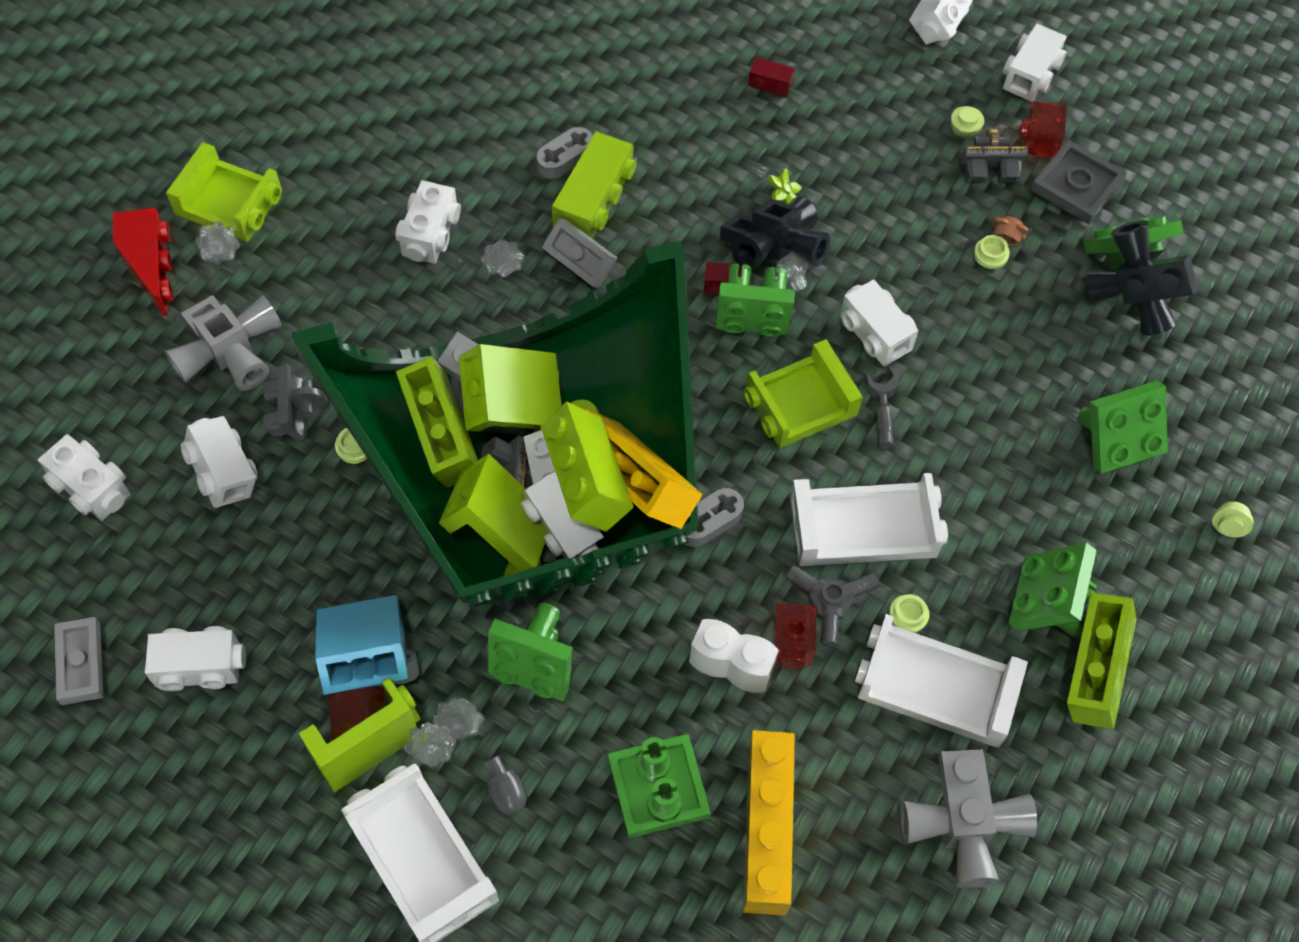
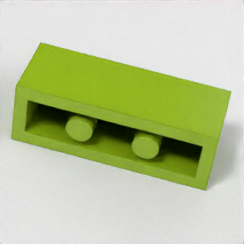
M595 131L552 205L553 228L559 218H564L592 239L597 230H603L608 219L609 208L612 204L616 205L620 200L623 183L626 179L630 180L634 175L637 161L633 159V144Z
M430 356L396 371L431 473L446 488L456 485L461 471L478 461L469 433L466 431L465 422L447 373Z
M566 401L541 426V430L570 518L607 532L634 506L602 418Z
M1091 592L1067 701L1072 721L1075 723L1108 729L1115 728L1137 620L1133 598Z

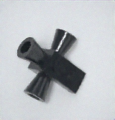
M796 197L789 204L771 199L754 210L752 218L739 213L720 228V239L732 243L731 252L736 263L740 267L743 264L749 265L752 270L758 268L765 258L780 261L791 252L812 266L817 267L824 261L830 246L829 233L809 230L815 226L818 216L815 206L803 197Z
M1135 221L1114 229L1111 235L1126 262L1118 269L1091 268L1086 276V289L1089 298L1094 303H1099L1122 294L1125 304L1138 303L1140 332L1142 335H1156L1172 329L1177 325V322L1164 299L1192 296L1199 290L1190 255L1169 258L1167 249L1150 252L1148 221Z

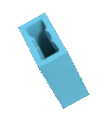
M398 595L317 609L315 660L324 695L379 685L388 677L392 682L408 679L405 629Z

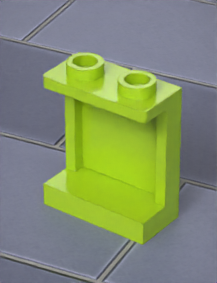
M202 142L166 194L175 215L248 242L253 233L258 231L263 225L264 218L272 205H276L280 200L282 187L276 170L269 168L264 176L221 161L215 146Z
M827 339L813 344L811 356L762 377H759L756 370L749 372L746 387L743 389L746 402L750 408H756L761 416V425L765 434L769 438L773 437L779 448L857 416L863 398Z
M480 344L458 355L466 431L479 432L490 426L534 429L537 432L541 430V426L562 406L556 353Z
M490 454L462 470L439 524L450 534L466 524L471 526L509 561L504 576L538 567L541 564L540 556L546 544L543 536L548 533L539 520L533 523L521 506V502L525 500L521 492L526 488Z
M389 677L381 683L389 705L326 744L314 724L298 733L334 793L420 737L416 722L421 719L414 708L416 704L403 684L396 688Z

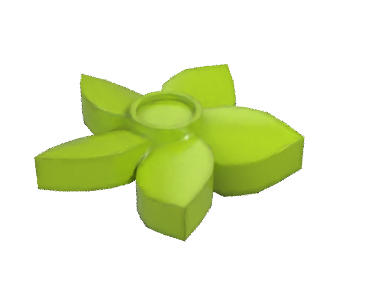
M787 168L781 171L779 178L774 175L767 177L770 184L775 188L772 191L771 197L779 202L789 204L792 199L796 198L795 194L802 189L798 183L789 182Z

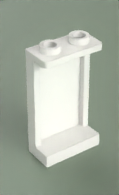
M923 473L918 483L810 489L809 479L793 480L790 503L799 566L937 558L943 543H947V524L945 520H940L938 511L941 507V491L939 486H934L932 473Z
M888 614L885 615L881 626L873 625L866 647L873 649L870 662L862 659L855 679V683L862 685L858 699L996 748L1001 746L1009 733L1028 661L1012 656L1006 665L893 626L894 616Z
M415 763L408 768L400 766L394 769L385 777L384 783L371 791L364 789L357 792L347 801L348 805L342 808L341 811L418 941L438 942L499 902V898L489 878L483 874Z

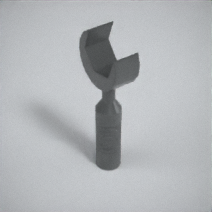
M890 365L887 369V375L890 379L887 384L873 382L869 371L865 381V388L869 395L880 399V406L877 408L879 447L882 449H890L894 446L891 408L887 405V399L896 393L900 378L898 372Z

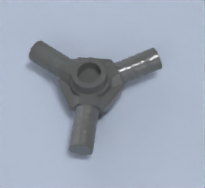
M794 565L786 576L788 580L810 593L809 598L815 610L823 618L822 645L825 647L838 646L839 619L844 617L854 603V597L879 587V581L874 573L846 583L844 580L821 578L817 580Z

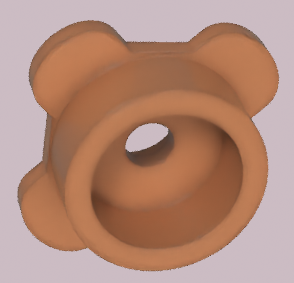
M1011 216L996 217L994 219L995 224L992 226L994 231L992 235L1002 237L1008 246H1018L1020 240L1025 239V233L1028 231V228L1019 219Z

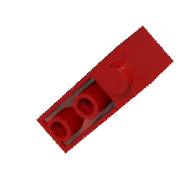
M157 208L113 213V242L124 265L162 316H168V301L173 300L171 281L167 279V272L172 271L171 256L169 250H166V243L171 242L168 222L161 220Z

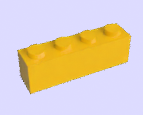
M586 408L587 411L600 416L603 420L632 502L647 516L682 529L703 494L621 423Z
M752 731L748 750L743 913L786 916L791 906L795 733Z

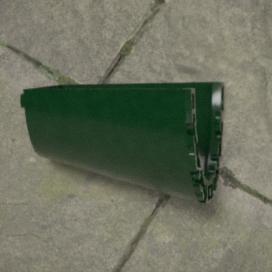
M681 241L644 249L640 257L626 270L624 276L605 285L608 295L598 299L597 293H592L569 305L571 315L557 319L553 312L533 323L519 325L494 334L471 339L479 345L556 353L562 405L566 401L569 403L576 400L590 401L597 407L599 414L621 423L696 488L685 261ZM333 322L291 332L297 353L459 599L463 603H468L469 607H476L498 600H504L505 603L522 599L536 592L537 598H543L560 592L559 587L573 582L575 587L597 581V576L604 574L607 570L618 566L619 569L628 568L641 563V558L660 549L671 550L689 543L687 536L698 529L697 505L682 529L647 516L633 503L634 507L607 532L600 530L604 537L595 543L599 549L579 557L574 556L573 558L564 559L561 554L555 557L545 544L540 556V566L504 576L509 561L471 526L466 524L450 534L439 524L455 485L446 488L432 475L396 371L430 356L438 362L449 344L428 347L417 351L402 349L397 351L399 358L389 359L387 350L363 348L360 350L361 355H358L355 345L350 343L342 344L341 338L336 334ZM525 428L524 433L519 436L524 438V436L535 433L534 429ZM468 431L478 460L481 459L483 446L493 437L510 443L518 436L514 434Z

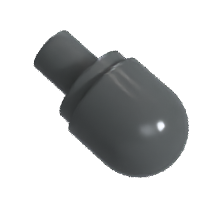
M500 756L488 760L485 763L491 776V780L487 782L488 792L495 807L505 815L519 813L527 802V793L519 776L515 774L514 770H506Z

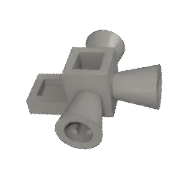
M213 295L181 313L184 322L198 340L167 350L165 354L184 383L188 382L212 359L221 371L227 367L229 368L239 390L253 389L267 378L269 366L253 354L248 338L280 328L282 323L270 302L263 295L237 318L225 303L220 305Z
M983 749L941 751L938 759L944 799L939 806L901 801L900 826L904 843L909 844L942 835L944 849L958 848L956 887L971 889L995 885L1000 880L987 845L997 832L1035 837L1037 832V812L1034 800L1030 794L992 803Z

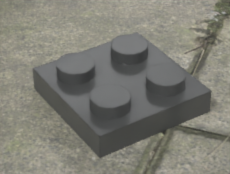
M1068 139L1033 181L1030 190L1085 223L1090 224L1124 182L1127 173Z

